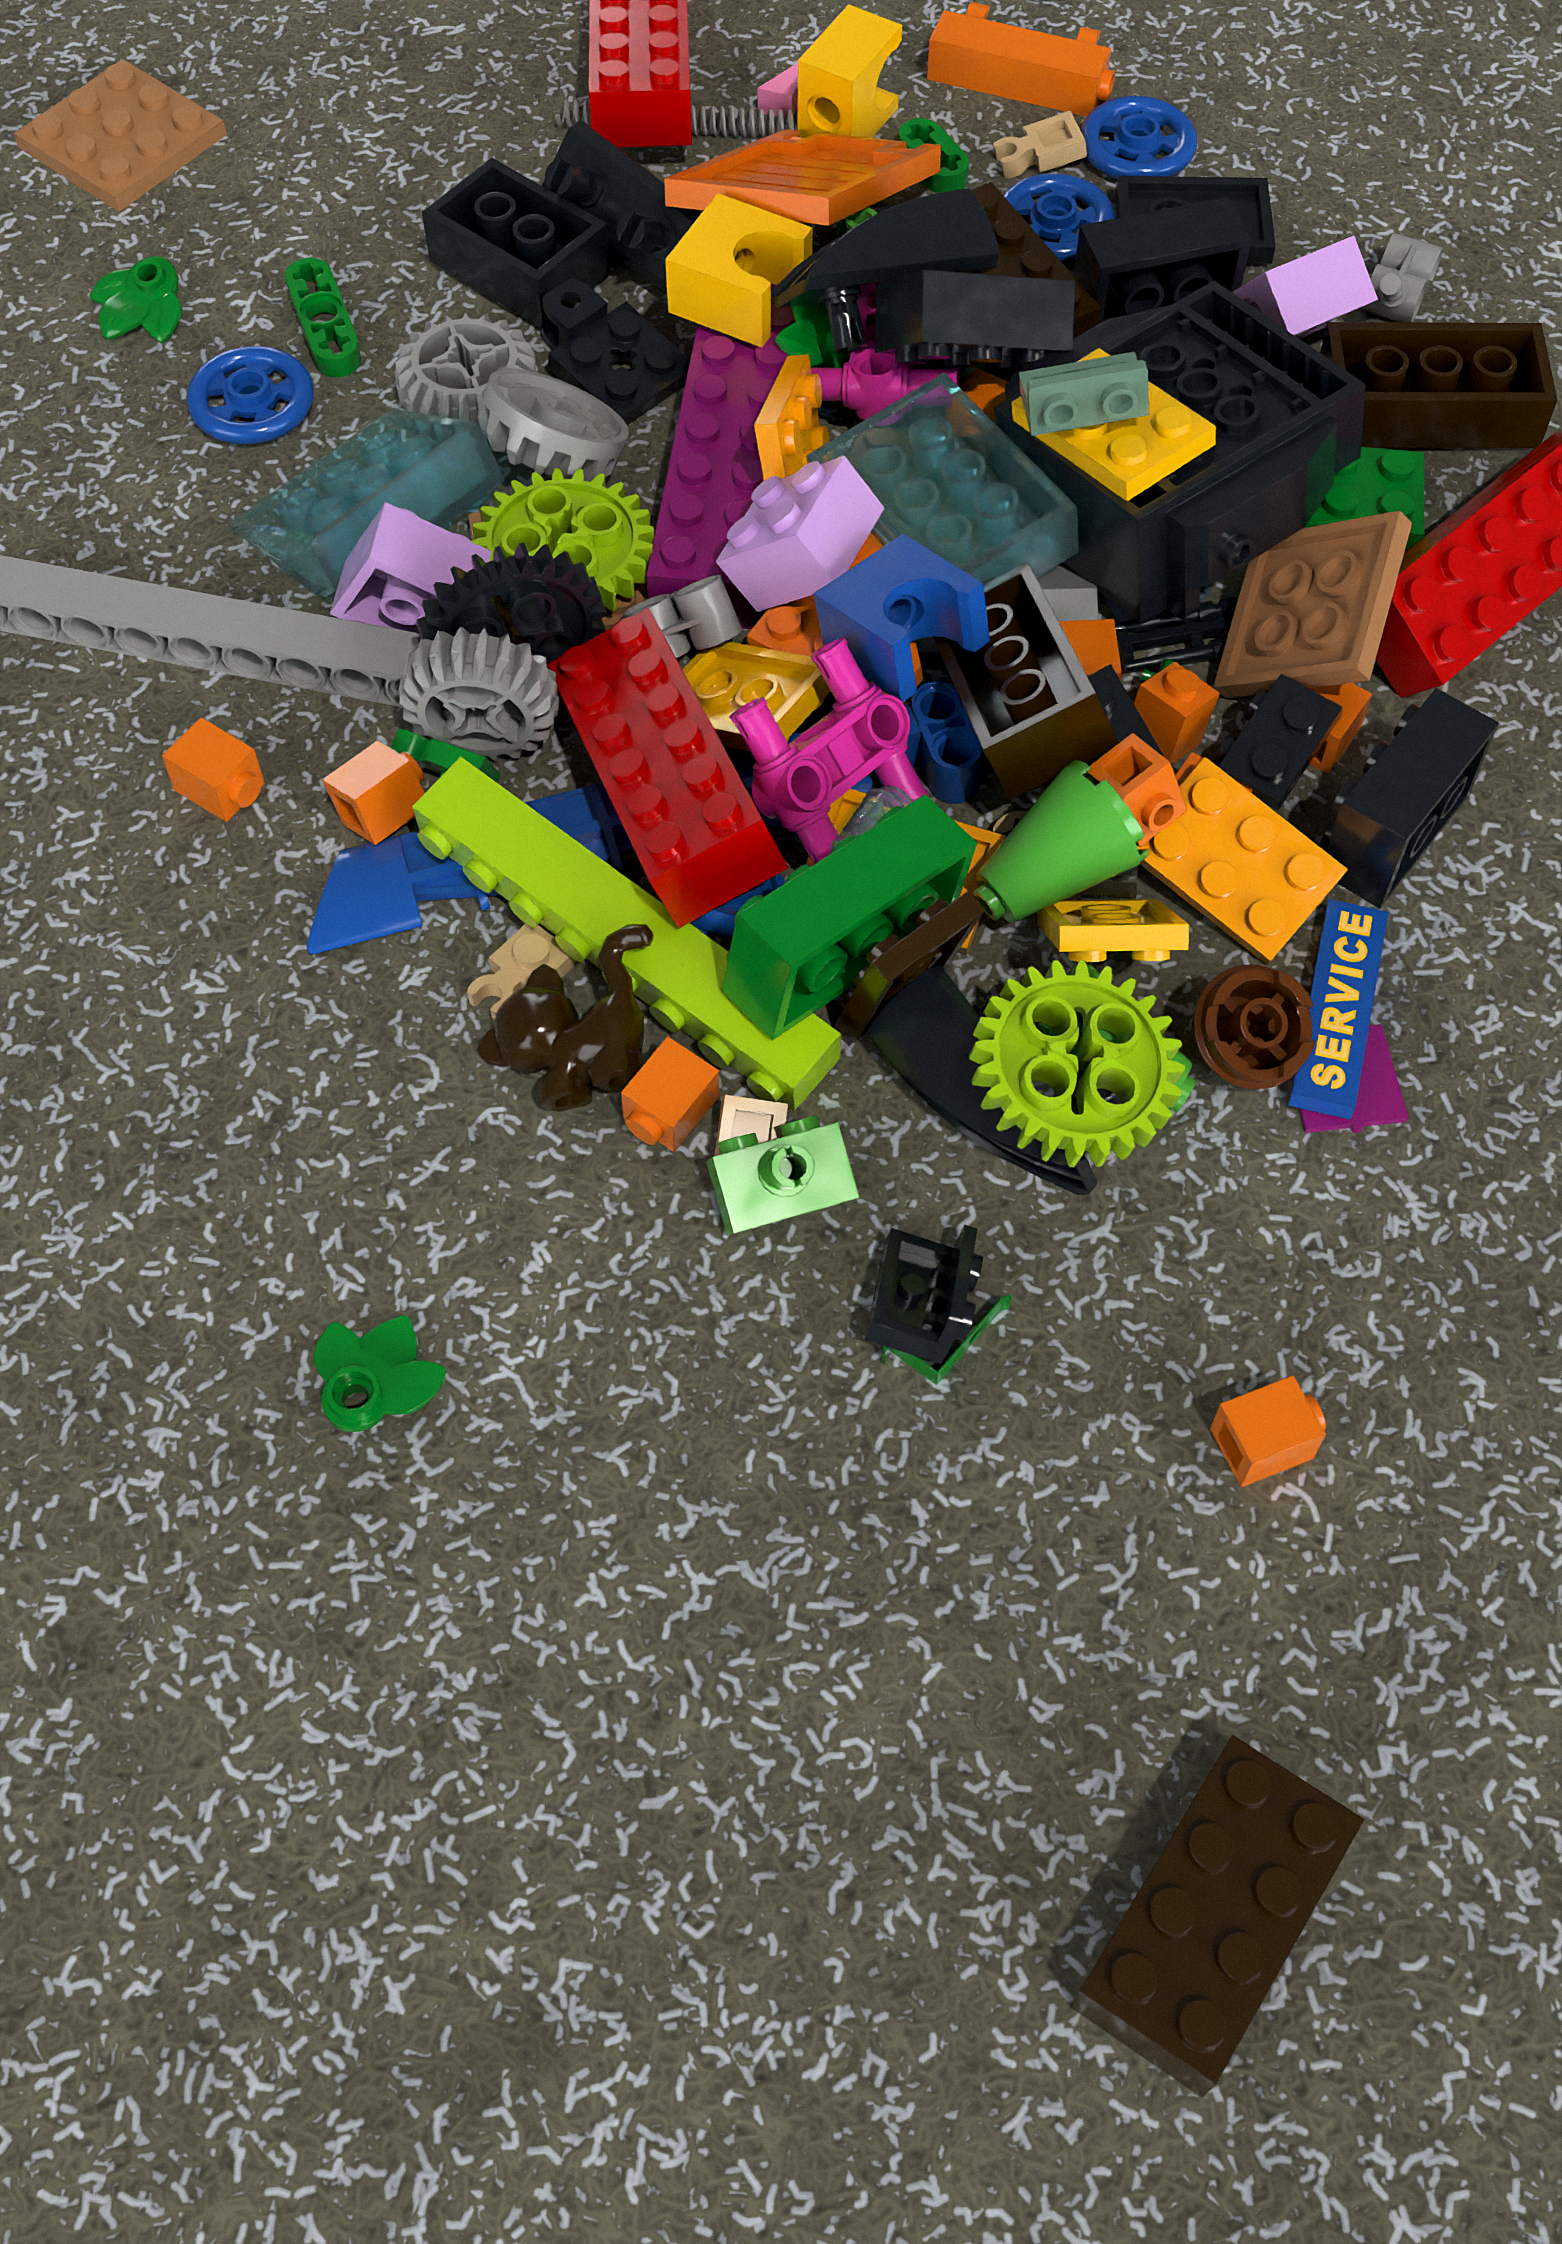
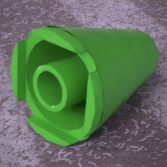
M1074 760L1060 771L976 873L975 877L979 888L973 892L974 896L985 909L987 915L996 921L1003 917L1010 923L1017 922L1138 866L1140 862L1149 856V849H1137L1136 843L1144 838L1145 835L1127 804L1105 779L1094 786L1084 777L1083 774L1092 768L1085 762Z

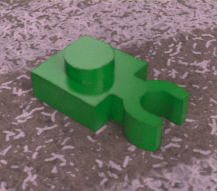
M399 728L391 745V749L398 753L404 751L410 754L420 768L435 771L439 775L438 779L460 756L495 782H498L500 777L498 770L486 757L434 738L430 741L408 730Z

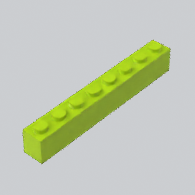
M461 756L412 806L420 831L417 837L429 852L442 860L447 856L463 866V872L466 877L483 892L490 893L494 889L509 901L508 904L511 910L527 925L535 928L538 924H541L555 935V940L560 948L574 960L583 962L585 959H588L601 969L597 958L607 935L627 924H646L654 934L651 945L642 949L624 951L622 963L632 977L634 994L650 1005L651 1014L665 1028L675 1033L682 1029L697 1040L698 1048L712 1063L721 1068H727L730 1065L747 1077L746 1082L748 1086L762 1100L780 1101L781 1103L788 1104V1108L795 1111L840 1060L841 1033L814 1013L772 1041L722 991L727 967L726 957L728 951L690 923L678 928L663 903Z

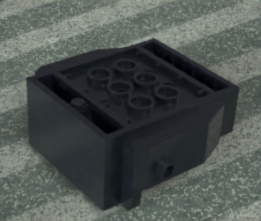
M1213 281L1173 305L1108 319L1074 338L1073 351H1051L1044 357L1013 373L1005 386L1006 400L994 407L1002 511L1082 578L1097 586L1099 592L1138 624L1145 623L1166 609L1183 620L1199 610L1201 587L1209 586L1232 571L1242 568L1250 560L1305 528L1333 486L1334 473L1361 458L1366 384L1219 283ZM1098 348L1110 356L1135 352L1137 360H1143L1146 363L1149 382L1216 426V445L1129 501H1125L1040 439L1031 436L1030 432L1013 421L1012 401L1021 397L1019 372L1074 363Z

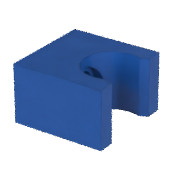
M905 534L900 535L814 593L823 646L844 637L865 679L875 683L885 693L893 695L901 702L917 693L910 642L930 636L946 637L956 641L963 649L973 652L990 642L983 582Z

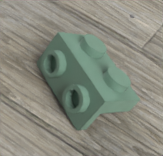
M1135 352L1019 372L1020 393L1031 436L1149 415L1148 369L1145 361L1137 360Z

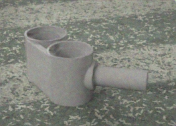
M1393 233L1385 249L1381 264H1377L1371 276V282L1378 300L1362 307L1361 310L1398 322H1413L1424 293L1427 294L1429 280L1433 281L1442 257L1443 247Z
M714 575L693 582L671 594L651 597L633 605L622 614L625 619L649 607L676 658L691 649L689 642H693L696 650L707 649L735 637L742 631L741 624L721 575Z

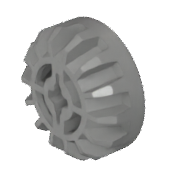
M501 369L490 375L477 414L483 437L488 439L493 451L507 453L509 463L513 465L522 463L535 469L534 472H537L540 476L542 473L552 475L554 469L559 468L564 479H572L574 473L579 468L583 469L584 481L591 482L600 473L605 474V477L614 472L629 435V430L624 420L612 408L596 397L556 378L521 369Z

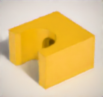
M848 4L798 59L797 130H800V137L805 138L817 132L867 138L874 137L898 109L899 95L876 87L885 61L898 48L902 40V24Z
M717 193L665 259L668 312L762 348L771 337V284L778 285L797 265L812 255L813 227Z

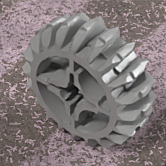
M466 311L462 319L452 320L445 314L443 323L436 325L426 322L423 333L411 332L409 343L400 346V355L398 361L395 362L396 369L394 371L399 401L402 402L403 409L407 410V413L410 415L412 423L421 422L427 433L434 432L440 428L446 440L455 432H461L468 442L472 432L481 431L477 414L490 375L501 369H521L538 373V366H536L535 353L532 350L531 343L526 342L521 330H511L506 319L493 323L488 313L479 319H471Z
M460 627L455 636L444 631H438L434 640L421 639L418 648L409 653L408 660L404 663L398 689L400 694L399 704L403 708V719L413 723L415 734L429 736L430 741L434 738L481 756H489L496 762H498L502 754H507L512 758H519L523 750L536 751L539 742L549 737L550 730L554 726V719L558 715L560 698L557 697L556 672L547 668L546 657L531 655V648L528 643L519 645L511 643L509 633L497 638L489 636L485 628L480 634H470L463 627Z

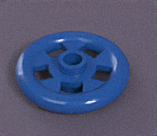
M1125 96L1106 101L1086 116L1080 129L1086 142L1087 160L1097 170L1117 179V176L1172 177L1191 162L1197 149L1196 130L1186 114L1174 105L1152 97ZM1166 125L1174 134L1163 136L1160 127ZM1100 131L1114 133L1113 141L1099 140ZM1160 150H1164L1169 153L1168 156L1161 159L1153 157L1160 152ZM1117 154H1121L1130 160L1117 157Z
M1045 173L1030 176L1013 184L1003 194L1020 215L1030 216L1029 226L1038 236L1049 240H1059V242L1044 240L1043 242L1062 263L1075 262L1079 236L1075 233L1080 225L1115 219L1113 205L1102 190L1087 180L1068 174ZM1042 195L1038 199L1037 203H1035L1032 199L1033 197ZM1075 200L1081 201L1088 208L1079 211Z
M265 346L239 347L216 355L198 369L191 379L187 390L188 411L193 421L202 431L218 440L243 445L268 442L289 433L306 417L314 399V384L306 367L292 355L279 349ZM273 371H277L283 374L286 379L275 385L268 378V375ZM223 395L225 405L210 407L208 397ZM278 399L289 401L281 411L276 412L272 410ZM235 416L255 418L254 422L233 421Z

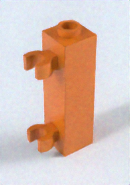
M971 2L966 15L944 10L929 39L927 80L1064 112L1071 110L1073 114L1087 116L1099 105L1100 100L1109 101L1112 93L1115 71L1108 69L1111 48L1096 45L1100 37V30L1081 27L1077 39H1069L986 20L990 6Z

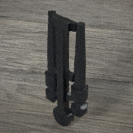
M1235 596L1219 599L1218 604H1214L1212 601L1200 602L1199 610L1183 620L1179 619L1172 612H1165L1156 615L1141 625L1134 619L1116 623L1118 649L1123 662L1124 672L1158 668L1164 659H1172L1180 665L1210 660L1212 663L1220 662L1238 602ZM1152 630V631H1146V632H1140V633H1135V634H1129V635H1128V633H1130V632H1138V631ZM1222 635L1223 637L1209 640L1208 644L1204 645V637ZM1187 640L1190 641L1192 646L1135 660L1133 651L1137 649Z

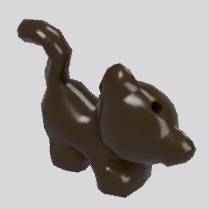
M627 924L607 935L597 960L608 982L610 994L600 999L596 1006L580 1021L571 999L564 995L565 985L557 971L546 964H542L533 970L526 986L516 990L498 1009L494 1019V1028L489 1030L479 1042L478 1052L481 1058L489 1064L502 1068L511 1066L525 1075L552 1069L541 1077L536 1087L539 1104L547 1110L560 1112L590 1104L592 1102V1083L593 1086L607 1092L622 1091L643 1066L642 1047L644 1041V1016L634 998L632 977L622 963L624 951L642 949L651 945L654 934L646 924Z

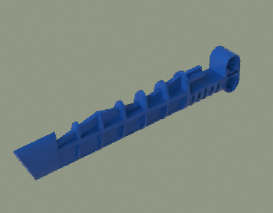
M942 681L928 682L917 689V693L913 695L910 702L903 704L910 717V731L907 742L909 747L905 753L913 768L921 766L928 787L936 798L951 804L963 803L972 799L979 790L983 748L956 687ZM794 731L789 737L788 744L800 735ZM735 748L725 749L753 800V765L756 763V760L751 752ZM873 770L850 789L876 796L872 781L873 778H877L875 771ZM603 783L525 802V804L624 875L621 859L636 852ZM758 809L767 827L781 826L778 819L769 818ZM419 830L384 839L376 846L372 843L343 849L339 852L321 896L306 946L307 951L310 955L421 927L423 923L417 901L478 897L481 910L490 909L487 896L500 894L494 889L490 893H485L477 888L464 874L463 866L449 856L444 860L434 856L418 839L417 834L420 832Z

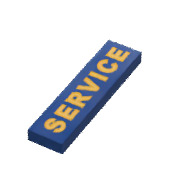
M1328 899L1309 990V996L1313 1003V1007L1309 1008L1312 1020V1041L1315 1040V1045L1308 1059L1293 1075L1288 1106L1351 1120L1356 1107L1388 918L1387 911Z

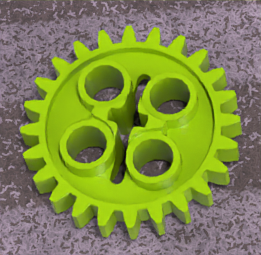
M555 468L552 480L544 481L537 472H533L531 477L532 485L526 487L522 483L513 480L511 481V496L496 491L493 494L495 507L482 506L480 508L482 522L473 523L474 540L471 542L492 551L489 561L493 560L495 547L500 546L505 556L509 557L514 556L516 548L520 543H525L529 556H534L543 545H548L553 559L566 551L569 553L573 565L580 562L585 564L589 577L594 576L604 606L612 611L617 610V594L632 599L635 597L634 583L646 584L647 567L650 555L653 553L654 526H650V512L648 509H640V499L637 494L625 497L624 483H616L607 489L605 474L600 473L591 482L584 481L583 469L578 468L572 479H564L561 470ZM500 596L502 607L507 609L504 600Z
M1054 960L1051 963L1045 978L1035 967L1031 966L1023 976L1021 984L1010 978L1006 981L1000 993L1001 997L992 996L983 1012L986 1017H981L974 1029L973 1035L980 1041L975 1042L969 1054V1060L982 1064V1066L977 1068L971 1079L972 1085L991 1087L981 1103L982 1109L1001 1107L1004 1114L996 1127L997 1130L1000 1132L1017 1125L1022 1130L1018 1138L1017 1147L1023 1149L1034 1139L1042 1142L1041 1155L1044 1161H1048L1057 1148L1065 1149L1069 1167L1076 1166L1084 1151H1088L1096 1167L1102 1166L1110 1155V1148L1121 1160L1127 1159L1135 1148V1143L1146 1147L1156 1134L1155 1128L1162 1129L1173 1114L1168 1107H1173L1182 1094V1090L1174 1085V1083H1177L1185 1072V1065L1170 1060L1179 1051L1182 1042L1181 1040L1162 1037L1173 1021L1170 1016L1151 1017L1149 1011L1157 999L1154 995L1144 997L1139 1001L1131 996L1135 988V979H1128L1119 988L1112 985V968L1106 966L1101 971L1097 979L1089 977L1085 960H1079L1072 975H1066L1063 966L1058 960ZM1075 1011L1081 1013L1083 1017V1030L1080 1036ZM1033 1022L1048 1024L1054 1029L1057 1036L1043 1034L1036 1028ZM1098 1029L1111 1031L1118 1037L1121 1043L1115 1044L1107 1041L1101 1036ZM1078 1040L1076 1056L1069 1054ZM1078 1069L1085 1071L1076 1085ZM1032 1081L1048 1084L1052 1087L1057 1097L1042 1095L1034 1088ZM1097 1089L1110 1090L1118 1097L1120 1104L1115 1105L1107 1102L1100 1096ZM1074 1090L1075 1098L1077 1096V1108L1080 1115L1074 1114L1071 1109V1095Z

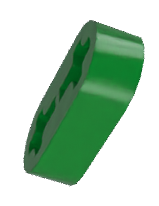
M914 118L901 125L898 141H906L907 148L914 149L923 144L941 145L940 172L921 181L928 189L934 193H940L966 187L968 184L969 158L939 124L926 118Z

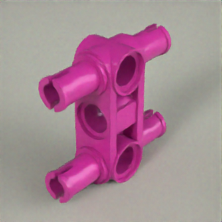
M876 297L857 299L864 337L867 340L868 346L852 351L849 362H845L843 368H811L812 374H818L820 377L822 401H843L844 407H849V410H855L859 418L868 422L877 423L891 420L899 415L901 410L909 408L910 402L958 404L959 368L911 369L912 365L895 364V354L875 353Z
M844 637L822 646L810 656L812 661L816 663L836 700L832 706L834 710L788 744L766 705L767 701L764 697L746 703L729 716L756 760V763L753 765L754 779L752 782V797L756 807L763 815L772 819H778L782 827L787 828L789 832H796L814 865L829 856L842 841L827 814L831 809L829 805L873 770L890 801L907 806L924 794L929 797L928 791L924 789L905 753L909 747L907 742L910 731V717L906 707L893 695H884L879 686L876 687L875 683H867Z

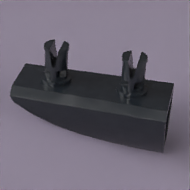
M581 120L577 121L569 127L553 162L547 167L542 186L607 223L609 254L667 293L665 259L702 212L695 209L665 206V183Z
M969 188L935 193L883 210L827 243L797 265L773 289L771 302L776 308L817 303L825 305L833 343V353L838 354L845 349L848 352H852L868 346L867 340L864 337L857 299L876 297V284L921 270L984 274L997 266L1000 251L990 220L982 204Z
M941 965L927 968L906 985L884 1007L866 1031L875 1041L876 1047L908 1085L933 1110L968 1139L1001 1159L1076 1195L1090 1194L1098 1184V1181L1084 1154L1075 1167H1069L1065 1149L1060 1148L1055 1150L1048 1161H1044L1041 1155L1042 1142L1034 1139L1023 1149L1017 1147L1018 1138L1022 1132L1017 1125L1000 1132L997 1130L996 1127L1004 1111L1001 1107L982 1109L981 1103L991 1087L972 1085L971 1079L977 1068L982 1066V1064L969 1060V1054L975 1042L980 1041L973 1035V1032L980 1018L986 1017L983 1012L988 1003L980 1008L976 1004L971 1006ZM1025 974L1019 977V980L1017 982L1021 984V980ZM1097 1089L1100 1096L1107 1102L1115 1105L1120 1103L1118 1097L1110 1090ZM1074 1090L1071 1095V1109L1074 1114L1080 1115L1077 1108V1096L1075 1098Z

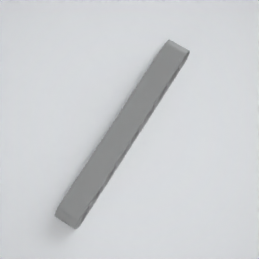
M0 555V631L402 707L399 704L400 694L398 693L400 679L409 653L415 651L419 646L417 637L420 636V633Z

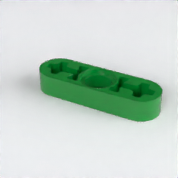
M308 257L294 261L285 271V280L291 303L315 367L321 374L328 377L350 375L360 366L361 353L357 335L331 268L325 261L318 258ZM313 281L318 288V292L309 294L306 282ZM320 313L336 315L332 320L326 322L311 321L312 317ZM337 340L340 353L333 354L328 346V342Z

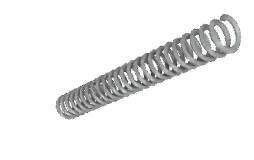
M567 98L564 100L562 123L560 114H555L556 122L560 129L565 126V123L570 127L580 120L579 101L577 99L574 100L572 121L570 120L569 100ZM585 99L583 101L581 121L591 127L588 101ZM691 105V124L696 136L701 132V129L707 136L712 128L715 136L722 130V134L727 137L731 130L732 135L736 138L741 129L744 138L749 135L750 130L754 138L759 135V132H761V136L764 138L768 136L769 131L770 134H774L784 129V118L781 108L777 112L774 128V114L771 108L767 113L766 126L764 125V111L762 108L758 110L755 127L754 110L751 107L748 110L745 128L744 109L742 107L738 111L736 126L734 108L732 106L729 108L726 126L725 109L721 106L716 127L715 108L712 105L709 108L706 127L705 107L703 105L700 107L697 125L695 106ZM790 109L787 112L785 129L797 130V124H795L794 128L793 112Z

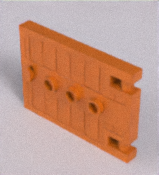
M783 129L664 178L665 206L704 211L716 194L719 193L796 222L829 226L940 172L941 145L923 144L914 149L907 148L906 141L819 132L804 138L800 137V130Z

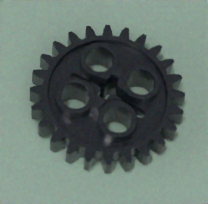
M520 543L516 548L514 556L506 557L500 546L495 547L493 560L486 563L477 554L472 555L473 569L468 572L453 566L450 570L455 582L452 585L435 582L433 586L438 599L423 600L422 606L426 617L419 618L416 621L420 636L417 637L418 645L421 639L434 640L438 631H444L455 636L460 627H463L470 634H480L485 628L489 636L497 638L509 633L510 642L517 645L507 621L500 615L493 596L499 595L504 600L518 633L525 639L526 643L530 644L531 655L546 657V663L548 664L561 657L570 648L582 645L595 638V636L606 632L602 618L607 616V611L594 576L589 577L583 562L573 565L570 555L566 551L553 559L548 545H543L534 556H529L525 543Z

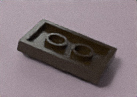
M969 890L951 904H948L944 898L937 900L915 919L914 924L918 927L902 940L896 933H893L867 954L866 960L870 964L854 977L852 982L856 987L841 1000L840 1004L844 1010L834 1026V1029L841 1033V1039L848 1046L867 1033L866 1031L884 1007L927 968L940 965L944 970L947 969L985 911Z

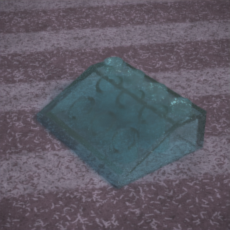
M945 372L806 455L808 463L818 461L820 464L845 455L884 506L882 514L871 530V533L883 546L900 535L905 534L983 582V585L1026 562H1029L1036 578L1079 552L1077 506Z
M390 409L231 521L229 525L235 533L310 592L334 599L346 558L385 502L398 508L412 511L419 518L448 530L451 520L464 511L473 510L486 503L490 498L489 492L502 484L505 479L478 422Z

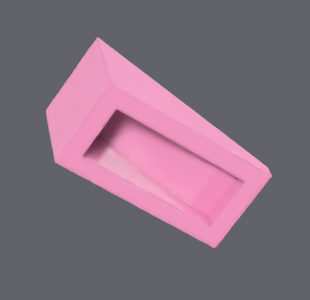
M798 63L757 88L758 110L762 108L764 114H767L771 108L774 116L777 117V112L781 108L783 118L786 119L787 112L791 109L794 117L798 109Z

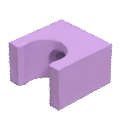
M1354 235L1266 271L1232 292L1299 339L1326 328L1327 323L1333 322L1336 318L1378 300Z

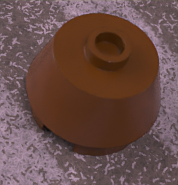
M1252 964L1229 968L1213 978L1199 998L1191 1027L1194 1050L1200 1061L1210 1071L1233 1085L1255 1090L1278 1086L1290 1079L1301 1068L1314 1048L1315 1040L1312 1041V1020L1309 1008L1313 1007L1312 1000L1304 987L1295 978L1281 970H1273L1265 966Z

